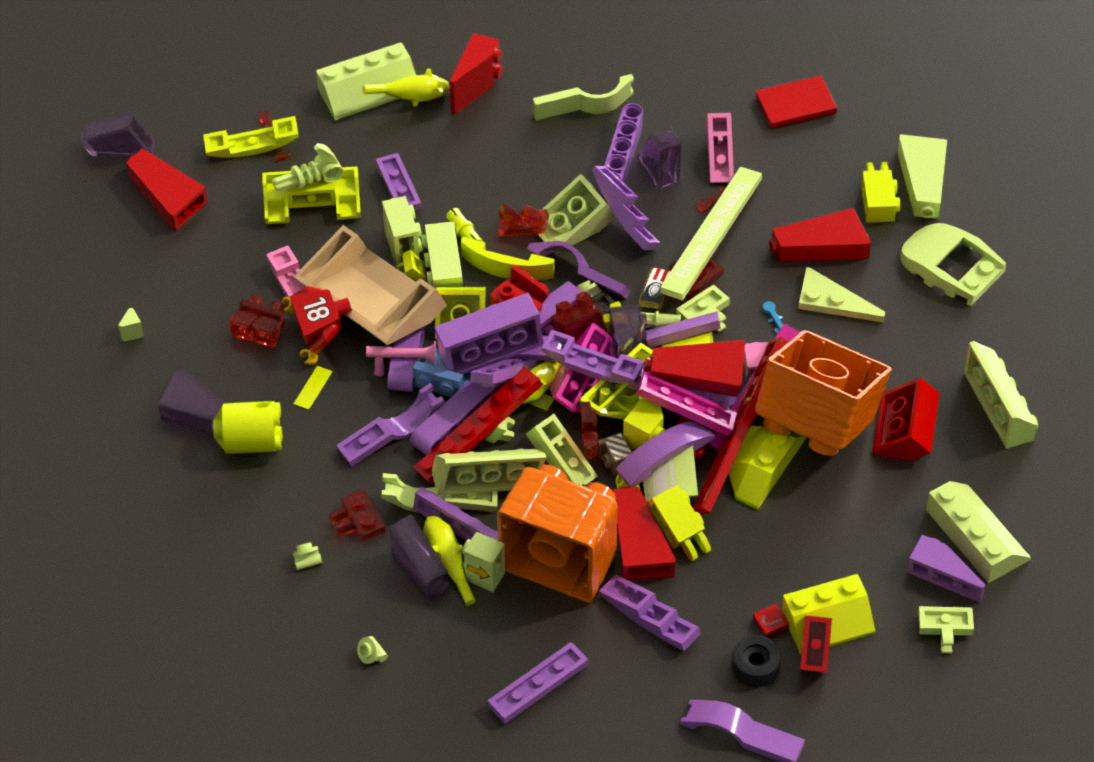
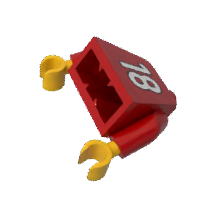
M306 286L294 295L286 296L282 300L284 304L289 305L287 308H284V311L289 314H295L306 347L309 346V350L303 349L300 351V357H308L304 364L314 365L318 360L317 354L341 330L342 326L339 316L352 312L349 299L347 297L334 302L330 290Z

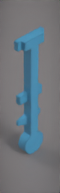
M765 302L763 304V312L771 316L768 322L776 324L777 328L774 331L778 334L783 326L780 320L783 317L776 314V306L773 302Z

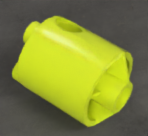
M280 402L223 403L213 420L214 439L224 449L225 454L277 452V450H281L283 435L282 426H280Z

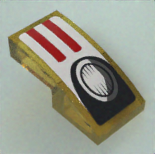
M651 267L638 300L639 306L662 310L668 295L660 293V287L671 270Z

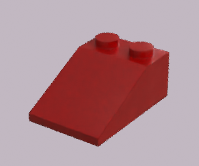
M475 33L472 34L449 81L451 113H458L490 90L496 79L501 78L503 66L500 65L502 50L499 47V39Z

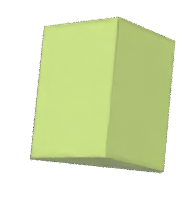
M129 308L118 325L121 340L124 342L144 337L141 321L134 309Z

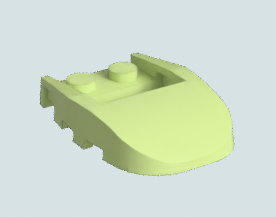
M943 223L931 224L916 231L903 244L900 253V259L904 267L913 275L919 274L924 278V284L931 288L935 285L945 290L944 294L952 298L958 294L968 299L967 304L970 306L1005 272L1006 262L980 238L962 229ZM962 241L964 246L979 252L981 259L957 281L936 266Z

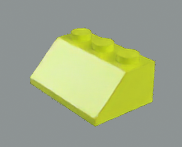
M858 574L783 595L781 612L789 622V631L800 655L802 653L805 615L832 618L830 646L875 634L868 595Z

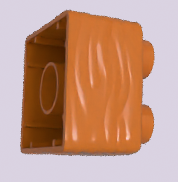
M805 330L769 357L755 405V412L764 417L763 425L767 430L780 435H789L794 431L810 438L809 446L815 452L833 456L850 444L872 423L892 368Z
M542 465L539 470L531 467L525 468L497 512L498 541L505 544V571L584 602L591 603L617 554L618 506L614 492L601 483L593 482L588 484L587 487H583L570 482L560 469L552 465Z

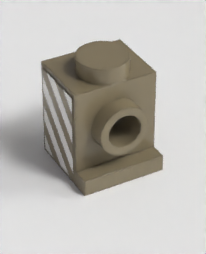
M622 433L598 440L599 459H603L605 467L607 469L610 468L614 476H617L616 468L632 453Z

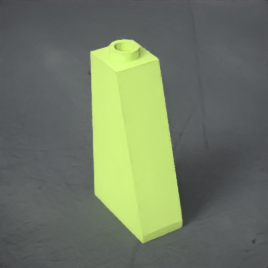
M900 134L897 154L914 216L938 219L947 140Z

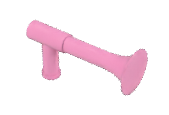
M436 341L433 345L426 348L366 346V357H374V374L379 377L385 375L384 358H422L429 360L435 366Z

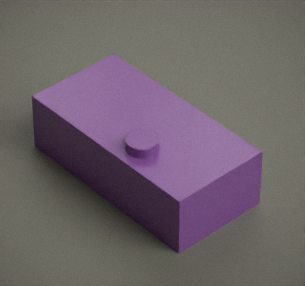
M529 293L493 304L487 308L435 326L440 358L446 370L460 374L469 373L544 344L539 312Z

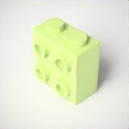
M406 196L382 201L384 232L396 268L400 262H403L402 253L412 250L419 257V253L423 252L421 240L418 238L422 236L419 222H414V219H416L413 205H408Z

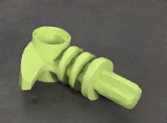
M317 143L314 149L318 155L314 161L308 163V167L306 164H302L300 169L297 165L292 166L291 173L274 178L272 181L276 191H281L295 185L298 189H302L306 185L305 182L308 185L313 183V179L319 182L321 176L329 183L337 181L343 175V168L326 145Z

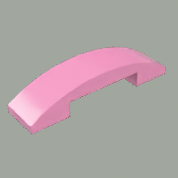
M288 245L266 254L271 269L286 296L290 297L305 287L294 278L300 271L299 263Z

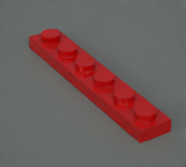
M522 368L413 467L415 472L432 486L434 484L432 467L435 455L468 453L543 385L541 380L527 368Z

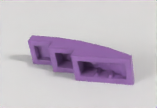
M594 166L592 169L593 174L613 214L643 250H655L660 242L644 227L649 219L633 205L638 196L606 166Z
M618 575L611 578L599 590V594L620 612L660 639L682 651H685L701 635L698 626L679 618L676 609L656 600L655 593Z

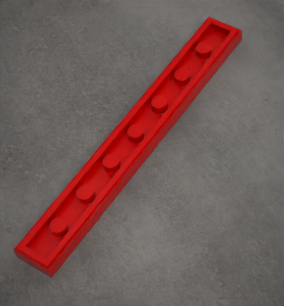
M778 337L768 342L736 412L733 431L729 436H725L693 506V510L701 516L710 513L755 416V405L768 359L788 343L783 337Z

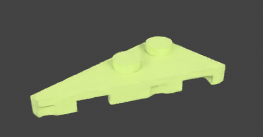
M806 267L798 309L884 322L885 311L815 270Z

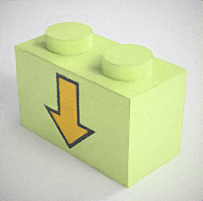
M476 532L471 540L468 539L465 542L462 550L466 581L494 592L505 574V544Z

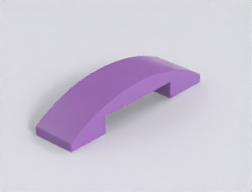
M551 330L541 347L542 352L563 366L588 377L612 383H635L644 366V361L621 354L617 359L575 344V337Z
M693 420L681 423L661 432L638 447L616 468V472L632 488L651 477V470L691 446H693L694 451L714 440L715 435L708 427Z

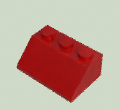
M921 377L883 392L872 453L875 456L913 461L931 454L940 393Z

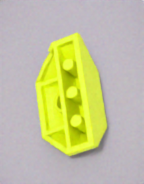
M640 343L627 356L645 362L646 356L650 357L653 350ZM600 380L580 398V403L599 416L625 419L642 397L636 395L637 390L628 388V384Z
M750 426L728 473L735 499L758 510L806 437L794 431L789 435H780L767 430L764 426Z

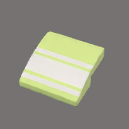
M693 446L651 470L652 476L643 481L644 498L647 503L653 497L677 484L681 490L686 491L689 498H697L698 490Z

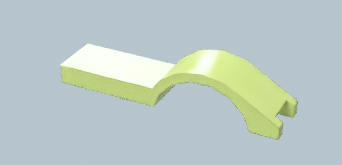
M633 75L620 77L617 87L611 92L602 95L588 94L577 87L533 98V115L535 120L577 110L591 114H603L615 110L633 95L631 83L634 81Z
M383 473L382 481L385 482V490H382L381 498L405 510L417 512L413 509L415 493L420 488L404 484L396 474ZM436 487L424 488L437 495ZM498 491L437 495L459 509L496 512Z

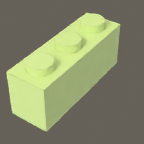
M454 222L425 225L426 234L422 235L421 239L422 248L428 250V253H424L425 268L430 267V271L427 272L428 284L435 289L436 287H463Z

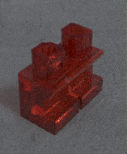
M583 291L576 295L577 304L574 306L568 301L556 304V314L551 316V320L556 326V331L575 337V343L592 323H595L606 332L601 308L594 304L592 296L587 292Z
M252 294L248 300L242 299L237 314L233 313L229 320L231 336L251 342L254 340L255 343L275 348L285 326V304L275 300L270 307L265 306L264 298L256 294Z

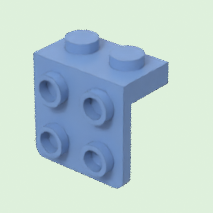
M436 348L435 366L429 360H425L424 363L416 361L414 364V387L422 389L431 383L434 387L432 392L452 397L471 380V372L460 374L446 370L440 358L439 348Z

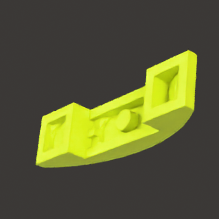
M292 116L273 120V127L229 136L226 130L204 134L206 155L222 158L243 157L280 148L299 137L296 118Z
M465 237L461 239L462 257L484 272L508 279L511 276V267L516 265L521 270H526L537 281L554 278L555 259L531 254L527 261L486 251L485 242Z

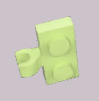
M712 285L678 307L676 314H681V320H687L718 311L721 328L715 331L719 333L726 328V325L722 323L726 320V316L719 311L730 305V298L715 285Z
M919 606V634L941 635V653L952 654L953 635L973 636L972 608Z

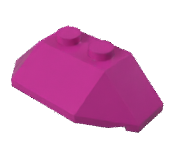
M595 323L590 324L575 343L615 358L612 348V336ZM561 365L550 386L552 397L572 413L593 412L580 403V398L600 380L580 374Z

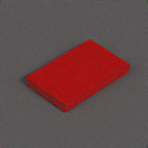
M822 76L756 91V98L771 129L837 113V106Z

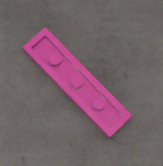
M643 373L639 382L637 396L726 436H729L733 431L736 412L650 373Z

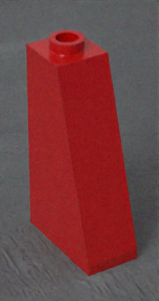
M143 148L135 155H132L126 162L130 180L174 231L181 228L208 203L206 187Z
M851 208L772 229V238L769 240V247L772 254H776L779 262L863 260L870 258L871 241L855 210Z
M737 340L653 348L650 357L646 356L643 371L681 388L736 397L742 384L746 341Z
M639 487L613 489L618 506L617 541L622 578L626 580L675 577V557Z

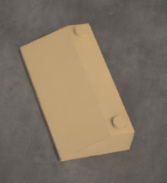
M344 225L294 276L295 280L305 287L310 286L330 290L334 302L348 297L352 312L344 315L386 345L431 323L447 306L433 286L421 278L415 282L370 251L361 238Z

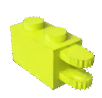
M872 162L867 163L861 182L866 223L895 222L896 212H900V198L895 197V194H897V180H893L892 171L888 169L887 162H881L880 170L874 171Z
M678 484L649 501L648 506L672 549L681 546L687 557L693 561L698 557L690 541L694 538L703 553L711 551V546L702 532L705 529L703 519L698 512L693 510L688 494L685 490H681Z

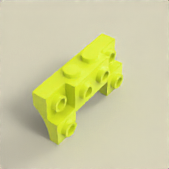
M358 166L342 167L343 175L335 182H326L321 176L319 182H316L314 179L310 185L305 182L306 185L302 189H298L295 185L281 191L275 190L272 180L289 174L291 171L262 173L265 224L289 223V208L336 205L337 220L361 218Z

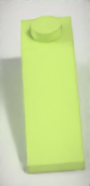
M555 414L526 433L536 450L545 453L546 461L560 469L567 476L568 481L584 487L598 477Z

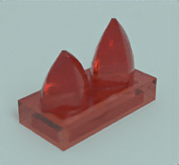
M503 203L499 209L500 221L497 230L500 236L545 234L550 215L547 209L537 210L527 205L522 211H515L512 207Z

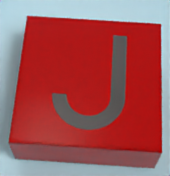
M777 604L753 613V620L764 637L768 638L789 629V622Z

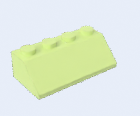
M402 42L316 70L318 90L335 120L400 99L385 93L363 94V85L392 83L408 76H416L411 58Z
M975 341L969 342L964 374L1004 446L1008 449L1034 441L1036 429H1038L1037 419L1034 415L1030 414L1026 400L1018 393L1014 379L1007 374L1003 360L998 358L993 349Z
M536 449L435 455L432 475L437 495L511 491L521 472L527 467L539 470L540 466L545 463L546 455Z
M949 481L929 492L926 511L987 583L1030 561L1031 557L969 485Z

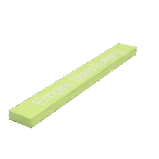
M743 167L738 169L661 285L660 293L680 300L685 298L762 180V173Z

